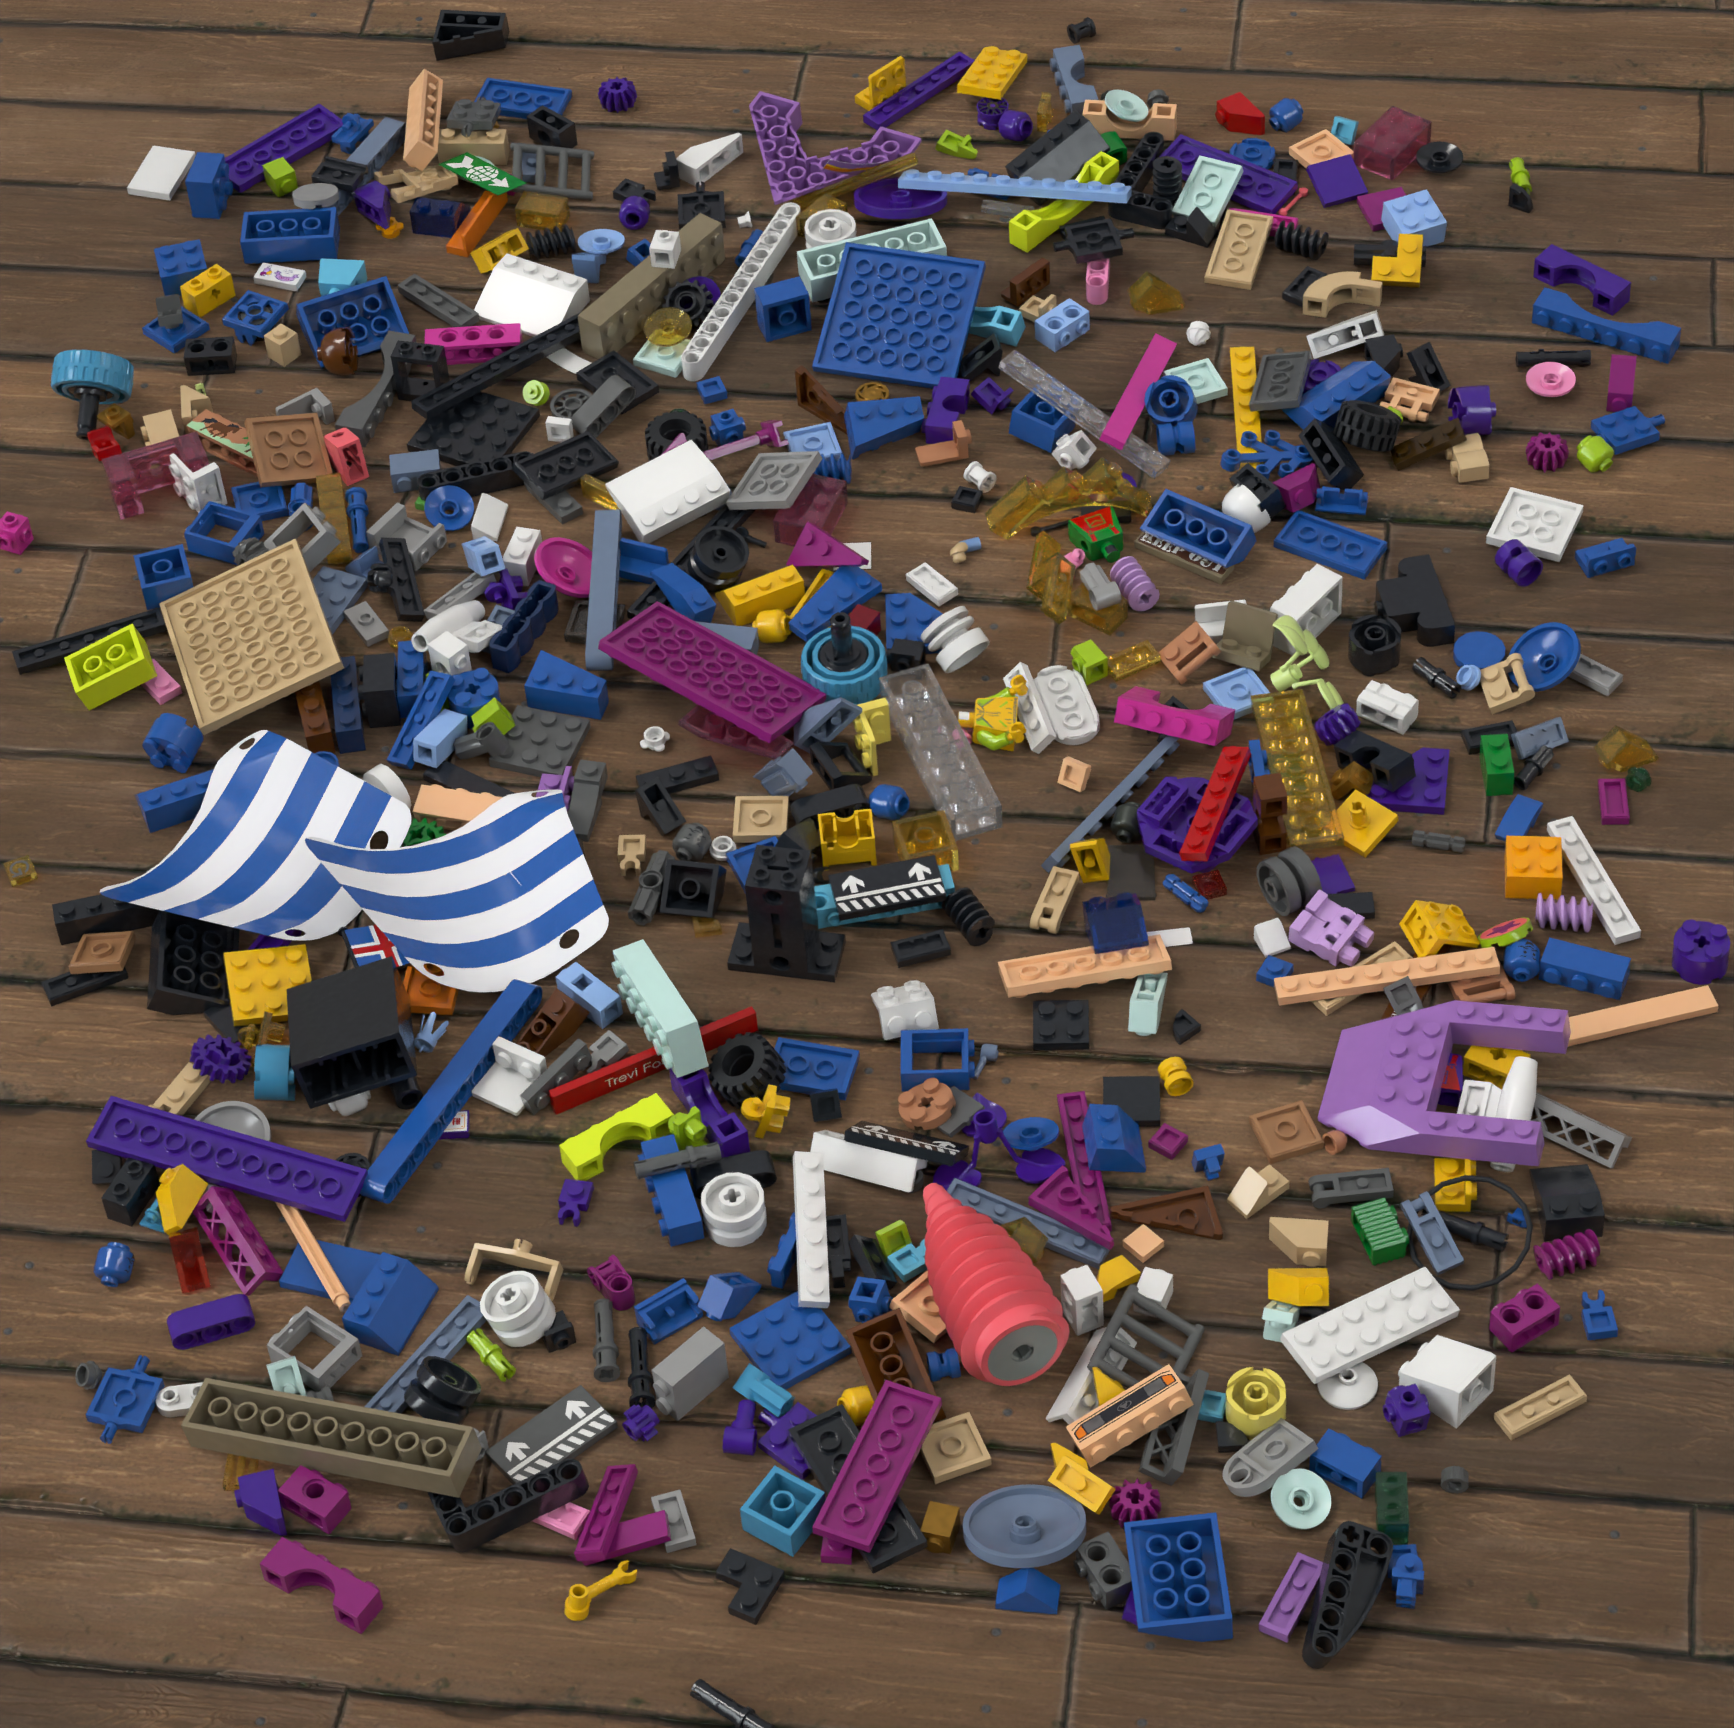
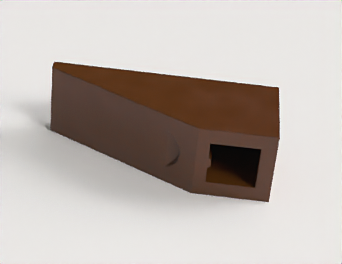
M556 988L515 1044L545 1057L570 1038L590 1012Z

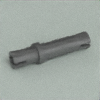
M718 1142L694 1148L692 1145L687 1146L685 1150L646 1160L634 1161L633 1164L636 1177L639 1180L686 1167L691 1169L697 1168L698 1164L720 1160L722 1156Z

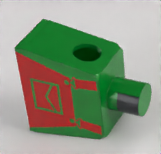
M1112 506L1068 520L1069 540L1077 548L1082 549L1090 561L1105 557L1107 562L1113 563L1120 558V552L1123 550V532Z

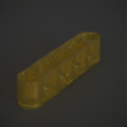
M341 473L316 476L320 510L326 516L324 521H329L336 528L337 532L335 535L341 541L326 556L328 565L353 561Z

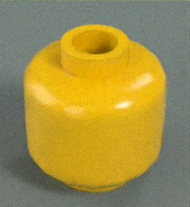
M781 609L763 610L758 613L756 620L752 623V627L758 628L759 640L765 644L783 642L792 632L789 630L791 618Z
M864 1385L844 1390L837 1401V1406L842 1404L855 1426H861L864 1424L874 1401L868 1386Z

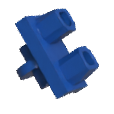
M347 113L342 118L343 125L331 137L332 142L340 144L342 152L352 154L356 150L355 144L358 141H364L368 137V131L374 126V122L372 119L361 118L359 114Z
M1405 1553L1397 1559L1396 1567L1392 1569V1591H1396L1397 1607L1415 1609L1416 1594L1423 1595V1562L1417 1555Z

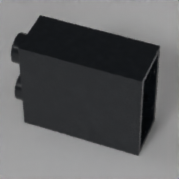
M392 956L286 989L291 1067L310 1109L418 1075L410 998Z

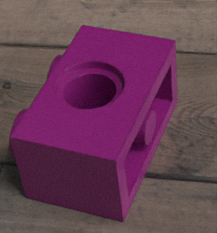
M302 1465L296 1469L278 1490L282 1508L327 1534H330L352 1509L349 1492L343 1485L339 1483L333 1484L326 1480L317 1470H309Z

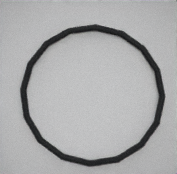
M1464 1175L1443 1181L1428 1191V1193L1432 1196L1445 1186L1463 1181L1488 1182L1507 1191L1521 1206L1527 1224L1524 1249L1515 1264L1496 1279L1476 1285L1449 1283L1432 1274L1439 1284L1449 1289L1475 1291L1499 1284L1519 1268L1530 1250L1533 1225L1527 1205L1511 1187L1490 1177ZM1409 1223L1407 1230L1409 1237L1408 1247L1413 1262L1421 1269L1425 1266L1417 1258L1412 1241L1413 1229Z

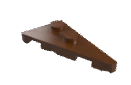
M804 366L798 367L795 370L798 406L825 422H831L833 427L847 434L844 419L845 410Z
M1208 1186L1110 1207L1112 1219L1215 1240L1223 1239V1231Z

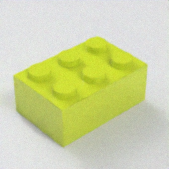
M133 623L64 658L75 693L89 711L157 677L146 641Z

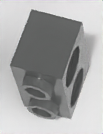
M1106 1532L1086 1541L1076 1549V1560L1073 1561L1074 1567L1081 1578L1085 1576L1087 1579L1088 1587L1094 1600H1100L1106 1610L1126 1601L1130 1590H1133L1129 1562L1110 1533ZM1114 1582V1583H1117V1584L1110 1585V1584H1107V1583Z

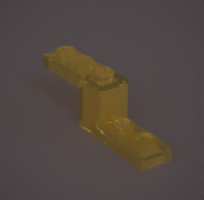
M1042 531L1036 535L1026 588L1042 600L1041 611L1056 623L1061 624L1067 618L1076 566L1060 554L1061 544Z

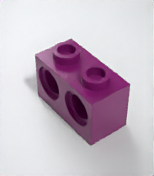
M1537 1283L1529 1289H1522L1509 1301L1497 1304L1490 1312L1489 1329L1512 1353L1559 1324L1560 1306Z

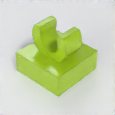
M898 1220L875 1232L886 1259L887 1256L912 1243L906 1224L902 1220Z

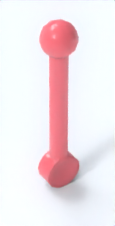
M1300 188L1299 194L1285 208L1279 209L1278 214L1286 216L1287 211L1301 197L1308 195V189Z

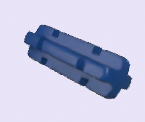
M1168 874L1165 877L1163 886L1166 889L1172 890V893L1185 904H1191L1190 907L1197 913L1206 910L1209 904L1206 898L1202 895L1199 896L1197 891L1184 881L1181 882V879L1175 874Z

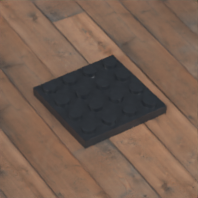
M479 392L434 417L426 419L407 443V448L409 452L438 449L440 461L454 466L509 455L540 417V411L532 406L485 392Z

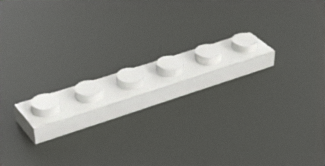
M1573 816L1547 823V831L1550 837H1561L1562 857L1590 904L1594 900L1593 909L1614 945L1640 938L1641 929Z
M795 1151L793 1155L799 1307L828 1308L830 1295L823 1153Z

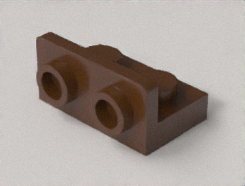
M1042 257L1023 272L1014 276L1010 280V286L1001 292V297L1018 307L1050 284V261Z

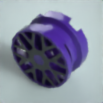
M1003 97L1001 100L982 98L977 103V122L979 126L982 124L984 129L996 130L995 127H998L999 119L1004 112L1008 111L1009 104L1007 100Z

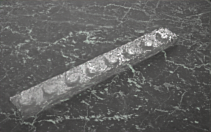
M1016 350L1001 360L999 369L1093 436L1100 439L1110 419L1109 416ZM1130 433L1122 450L1105 443L1154 479L1168 468L1171 461L1133 433Z

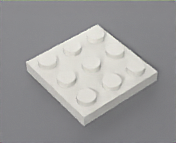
M1510 487L1486 536V544L1501 547L1511 539H1518L1537 557L1560 562L1583 513V505Z

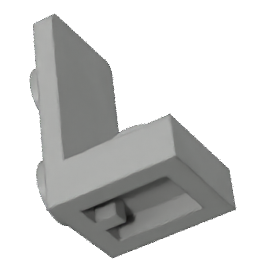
M318 388L302 394L275 409L277 416L317 413L318 418L320 417L326 425L335 421L332 403Z

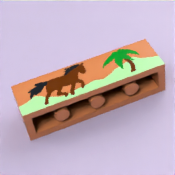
M207 409L186 425L190 444L257 476L245 428Z

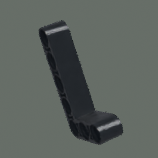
M1149 132L1143 136L1114 183L1132 186V194L1127 203L1108 202V214L1110 217L1164 230L1171 221L1172 202L1169 199L1142 193L1153 176V161L1164 152V138L1161 133Z
M566 1459L466 1508L460 1497L428 1492V1495L453 1548L458 1552H468L580 1498L588 1491L589 1482L580 1462L575 1459Z

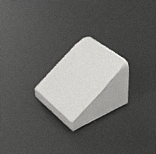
M1279 918L1255 925L1254 940L1265 958L1268 955L1272 956L1291 949Z

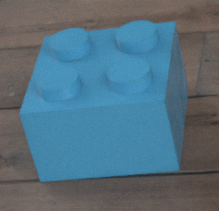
M774 1465L740 1508L742 1529L793 1557L813 1532L812 1527L826 1500L825 1492Z

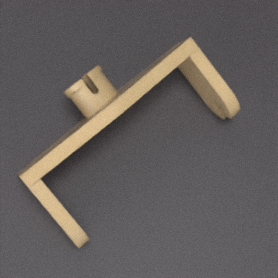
M515 1239L513 1249L475 1243L466 1268L465 1281H467V1284H474L484 1257L521 1268L550 1272L544 1291L550 1300L553 1301L564 1269L559 1261L530 1254L533 1245L526 1240H523L521 1244V1239Z

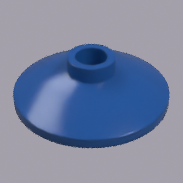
M447 485L436 488L428 495L424 511L427 520L434 527L441 523L444 525L445 531H456L465 527L471 521L474 514V503L471 496L465 490L457 486ZM452 510L454 513L446 514L445 511Z
M1029 1117L1010 1123L1004 1128L1003 1133L1012 1148L1035 1151L1054 1142L1059 1136V1127L1050 1119Z

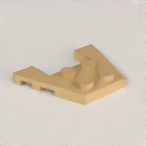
M440 165L426 166L423 171L416 168V171L408 173L398 169L393 170L394 174L383 175L382 171L373 172L374 180L383 185L404 182L407 185L391 189L392 198L397 203L439 190H449L452 186L458 185L457 175Z

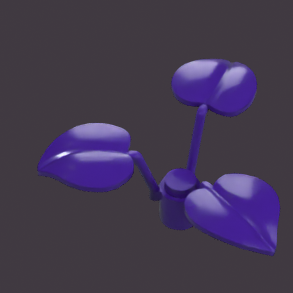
M976 1093L972 1098L984 1105L985 1109L976 1112L971 1124L961 1129L967 1136L974 1137L972 1161L969 1165L963 1160H960L953 1166L942 1164L934 1174L933 1183L943 1186L947 1191L953 1179L956 1178L978 1187L982 1180V1175L974 1168L977 1164L979 1143L990 1144L997 1137L1001 1139L1013 1160L1019 1163L1016 1167V1175L1024 1182L1032 1184L1045 1182L1062 1165L1065 1166L1066 1163L1060 1155L1045 1148H1039L1035 1151L1025 1150L1022 1153V1158L1017 1156L1004 1136L1003 1129H1001L1007 1122L1005 1110L998 1104L987 1100L981 1094Z

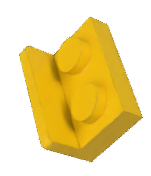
M1434 1158V1186L1443 1181L1464 1175L1476 1176V1160ZM1463 1181L1440 1189L1435 1193V1206L1437 1210L1470 1212L1471 1200H1477V1183Z

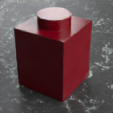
M857 604L849 614L851 626L864 628L877 636L881 631L880 612Z

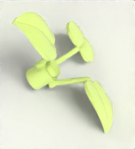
M1284 615L1277 619L1272 626L1279 629L1286 636L1296 652L1284 665L1279 667V670L1270 675L1275 688L1279 692H1283L1291 686L1295 690L1298 687L1317 684L1330 710L1344 704L1335 687L1330 682L1325 683L1322 678L1299 682L1302 677L1301 667L1314 659L1320 669H1326L1329 666V658L1322 646L1318 644L1315 636L1307 629L1302 631L1293 617ZM1307 652L1310 653L1306 659L1297 665H1291L1299 655H1305Z

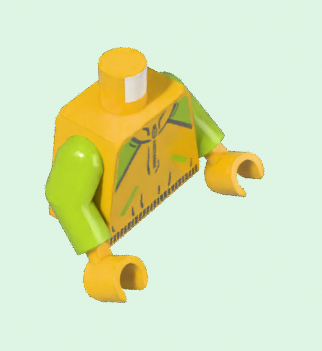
M1016 675L1011 679V688L1006 687L995 695L976 699L974 713L959 711L957 727L973 728L972 741L975 744L983 745L992 751L998 749L1014 751L1015 742L1021 743L1024 740L1023 734L1026 732L1022 722H1017L1018 697H1015L1016 693L1019 696L1027 693L1028 687L1026 686L1027 681L1022 675Z

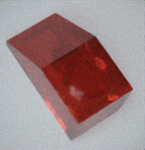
M198 1227L170 1233L169 1240L182 1294L211 1287Z

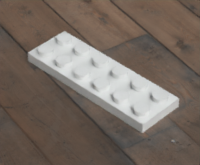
M1423 1267L1282 1333L1280 1341L1311 1381L1316 1384L1458 1317L1460 1309L1428 1269Z

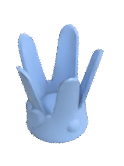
M435 1012L429 1015L423 1030L425 1016L424 1014L422 1015L420 1030L414 1039V1045L419 1049L420 1053L422 1051L432 1052L437 1044V1040L447 1031L446 1027L449 1021H444L431 1034L436 1018Z

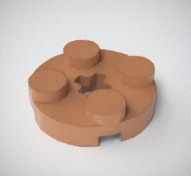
M929 1078L924 1083L903 1092L898 1097L900 1116L904 1124L914 1130V1126L923 1127V1130H931L942 1125L951 1117L950 1110L953 1106H956V1100L951 1089L946 1084L939 1083L937 1078Z

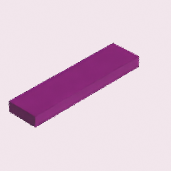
M635 1464L607 1466L574 1552L577 1561L606 1559L638 1474Z

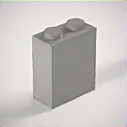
M704 1326L652 1369L656 1406L663 1414H669L677 1421L680 1420L729 1378L725 1344Z

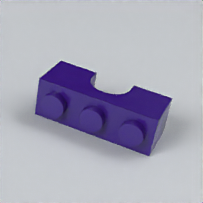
M941 376L938 386L933 388V402L928 403L927 419L924 418L922 422V433H925L926 444L953 440L952 422L959 421V413H966L970 400V384L968 379Z

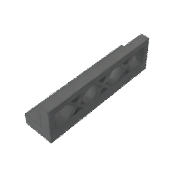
M1198 1369L1191 1378L1174 1371L1182 1384L1186 1386L1185 1388L1194 1405L1178 1414L1177 1419L1168 1420L1149 1432L1138 1472L1170 1486L1184 1472L1209 1373ZM1164 1429L1171 1439V1443L1166 1446H1162L1157 1437V1433ZM1159 1454L1164 1463L1163 1471L1149 1465L1152 1456Z

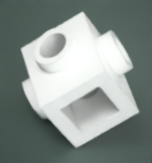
M1080 430L1070 436L1068 434L1063 435L1056 442L1057 447L1052 452V455L1068 472L1075 468L1078 470L1083 468L1097 448L1084 432Z

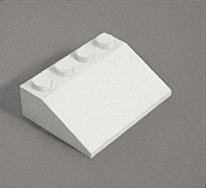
M506 253L494 267L474 311L479 313L480 320L495 325L520 323L522 333L534 337L580 313L590 302L588 282L585 278Z
M692 440L605 484L639 542L647 544L726 504L730 497V489L719 471Z

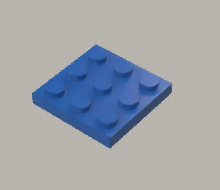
M798 1291L729 1328L731 1337L750 1362L771 1377L770 1380L785 1390L852 1354L849 1343L821 1308L799 1307Z

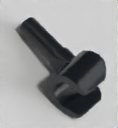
M741 526L735 530L746 542L762 548L766 547L767 542L749 535L745 527Z

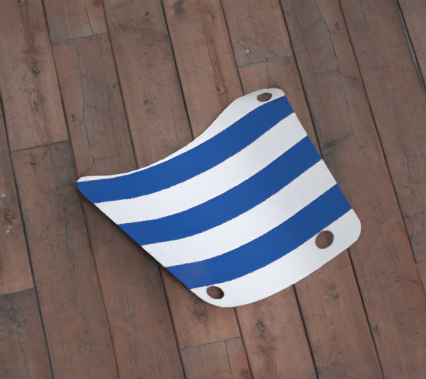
M261 730L240 741L217 762L201 808L189 830L176 847L158 865L145 874L125 883L100 889V893L111 899L271 937L299 941L320 939L334 934L341 927H345L361 912L362 908L310 851L305 843V839L312 836L344 846L370 849L372 836L378 831H385L388 835V844L385 849L400 848L411 825L410 809L402 801L291 740L271 731ZM255 738V742L251 747L244 750L239 748L245 741ZM297 929L304 931L305 935L294 937L285 934V931Z
M538 790L509 794L493 803L463 827L442 837L413 846L395 849H363L344 846L312 836L305 839V843L310 851L401 954L419 972L440 984L452 988L482 993L504 991L514 979L533 983L555 972L590 948L603 937L608 927V915L568 817L562 790ZM535 792H549L542 797L531 796ZM571 929L578 930L579 939L570 948H561L559 942L563 934ZM426 963L436 965L443 970L444 975H433L425 970L423 965Z

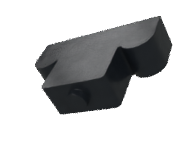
M1429 554L1402 559L1398 564V578L1376 582L1374 608L1377 616L1386 620V617L1393 619L1400 626L1401 633L1417 630V641L1423 646L1434 647L1454 643L1455 623Z

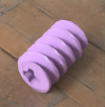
M1132 556L1121 558L1113 565L1110 571L1111 581L1116 582L1121 595L1124 596L1129 606L1135 611H1146L1152 608L1159 599V590L1156 589L1141 565L1137 563V560Z
M1538 893L1535 922L1538 920L1540 928H1544L1547 921H1549L1551 929L1554 930L1560 922L1564 931L1572 923L1573 931L1575 932L1583 924L1585 933H1588L1592 924L1594 900L1591 906H1588L1586 897H1583L1580 904L1577 905L1575 896H1572L1567 904L1564 895H1561L1556 903L1553 894H1549L1547 900L1543 901L1542 893Z

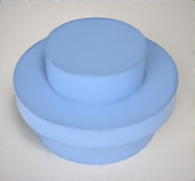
M1464 665L1457 673V683L1461 685L1462 689L1470 691L1479 684L1481 671L1475 665Z

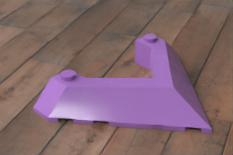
M760 91L749 105L775 205L838 182L867 175H845L823 171V167L830 159L852 164H872L888 161L882 168V170L893 168L911 157L922 142L919 137L880 126L872 139L861 143V147L851 150L845 147L830 151L829 156L818 159L817 156L807 158L796 133L802 125L799 102Z

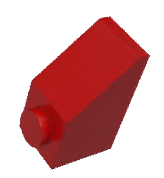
M1241 92L1217 101L1216 119L1228 131L1253 135L1265 134V115Z

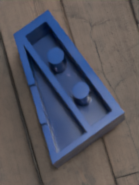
M920 396L848 402L844 419L851 458L855 459L860 454L869 450H877L891 441L893 443L920 432L924 420Z

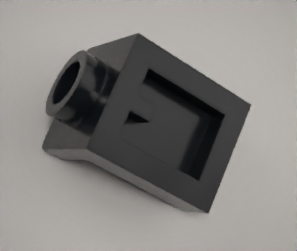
M674 151L665 152L666 162H662L663 171L654 173L657 190L680 187L678 164Z
M563 1310L556 1312L552 1326L541 1337L549 1353L565 1349L569 1345L576 1343L574 1327L571 1322H568Z

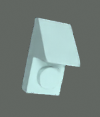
M1275 1300L1264 1307L1262 1317L1265 1320L1263 1338L1281 1342L1282 1333L1297 1326L1301 1306Z
M295 1356L266 1365L273 1390L307 1396Z

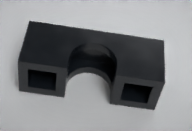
M1355 730L1334 745L1339 768L1344 769L1353 761L1365 769L1372 768L1374 783L1392 792L1416 777L1412 754L1361 731Z

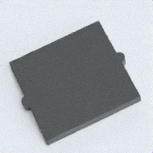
M955 1086L950 1088L956 1100V1106H953L950 1110L952 1115L945 1123L936 1127L950 1138L965 1126H969L976 1112L985 1109L984 1105Z

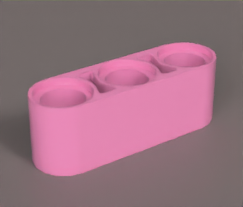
M1110 258L1087 262L1086 298L1090 304L1101 305L1108 299Z

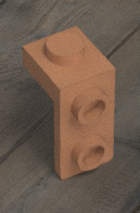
M962 420L952 422L953 440L915 448L921 467L969 458L968 444L972 443L970 430H965Z

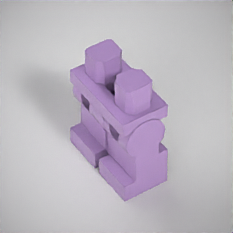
M1319 889L1306 905L1305 910L1303 909L1291 924L1288 941L1308 952L1310 950L1315 952L1320 958L1329 960V963L1335 967L1339 962L1353 967L1360 957V951L1352 947V945L1356 942L1364 948H1368L1374 939V932L1364 925L1365 917L1356 914L1348 908L1339 906L1328 899V894Z

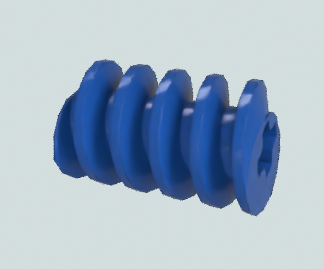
M831 453L829 460L826 461L824 454H821L823 459L806 483L807 486H810L812 479H814L815 484L820 485L823 478L825 484L830 485L833 478L835 484L839 485L843 478L846 484H850L852 478L851 455L846 460L844 454L840 453L839 459L836 460L834 454Z

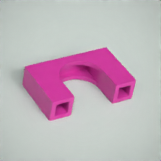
M1137 686L1118 697L1114 718L1115 723L1216 746L1231 735L1236 709L1215 704H1209L1199 710L1170 707L1158 703L1159 691Z

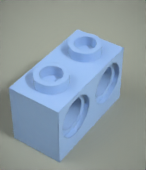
M1070 298L1034 321L1035 339L1054 352L1067 346L1070 342L1090 330L1089 311Z

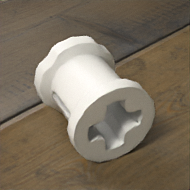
M977 461L970 463L964 472V479L976 484L983 493L990 491L997 480V476L993 472H987Z

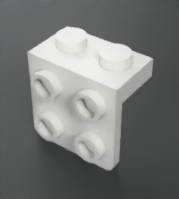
M918 980L908 981L904 983V986L897 988L884 986L871 994L872 1001L879 1012L884 1040L901 1037V1030L939 1029L934 997L925 983Z

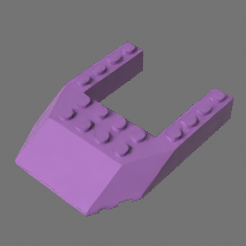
M1454 1000L1344 1029L1341 1032L1317 1117L1318 1121L1328 1127L1342 1131L1346 1137L1349 1135L1355 1138L1361 1146L1371 1150L1539 1166L1544 1147L1541 1122L1436 1112L1453 1044L1566 1054L1571 1034L1568 1010Z

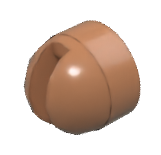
M1332 1130L1325 1133L1322 1137L1324 1148L1331 1155L1343 1151L1346 1147L1347 1137L1340 1130Z

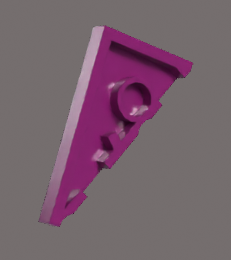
M807 522L786 565H794L795 568H818L819 566L825 568L841 566L861 567L862 565H868L869 560L815 524Z
M1062 1165L1029 1196V1206L1109 1250L1114 1247L1109 1229L1106 1225L1100 1223L1096 1210L1087 1197L1082 1195L1078 1184L1072 1182L1065 1166Z

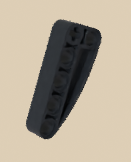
M1346 1521L1329 1538L1302 1649L1303 1660L1311 1668L1320 1669L1326 1666L1351 1639L1371 1610L1383 1584L1393 1552L1392 1540L1383 1532L1356 1522ZM1371 1548L1376 1549L1379 1554L1374 1553ZM1336 1564L1340 1565L1344 1571L1338 1569ZM1329 1591L1334 1592L1337 1595V1598L1333 1597L1329 1593ZM1322 1618L1328 1620L1331 1626L1327 1625ZM1316 1646L1321 1647L1325 1654L1319 1652Z

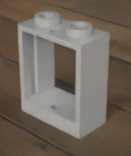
M304 503L264 542V546L270 551L295 538L297 539L313 523L320 532L301 550L310 573L341 541L335 535L337 532L336 528L329 521H324L326 518L325 514L318 507L315 506L312 509Z
M305 1306L299 1313L292 1316L289 1323L279 1333L271 1337L267 1344V1349L272 1363L290 1358L292 1356L288 1353L311 1331L335 1346L313 1370L296 1359L303 1383L318 1392L324 1386L329 1385L331 1388L362 1357L358 1338L308 1306Z

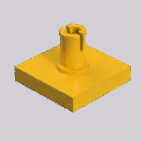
M1355 789L1326 821L1322 829L1323 833L1366 858L1399 819L1396 813Z

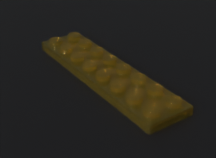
M1303 689L1251 695V707L1262 748L1266 750L1268 769L1270 774H1281L1288 795L1287 815L1282 816L1289 848L1296 846L1301 850H1311L1344 845V835Z

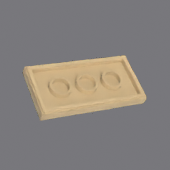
M1227 209L1204 276V283L1251 290L1273 225V216Z

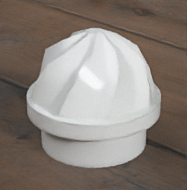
M1194 321L1187 329L1186 335L1191 344L1200 346L1205 344L1210 338L1211 332L1207 323Z

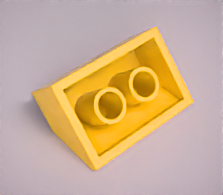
M790 565L719 591L715 595L734 625L743 626L756 620L758 613L763 610H786L796 606L804 596L805 589L803 578L794 565Z

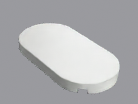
M1061 665L1046 667L1037 673V677L1033 680L1055 732V740L1067 745H1079L1093 739L1099 731V714L1081 674L1074 669L1071 671L1066 666Z

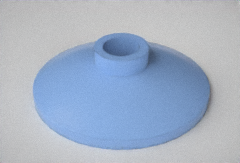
M610 229L591 230L578 238V246L583 251L594 254L607 255L619 250L625 243V238L621 233Z

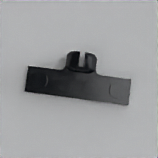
M381 537L379 547L383 563L371 565V570L367 576V582L370 585L369 590L375 594L388 593L391 595L398 621L422 622L425 614L406 539Z

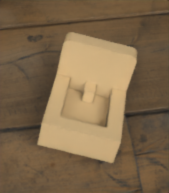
M1051 294L1045 300L1033 295L1019 308L1022 317L1034 322L1057 306L1056 295Z

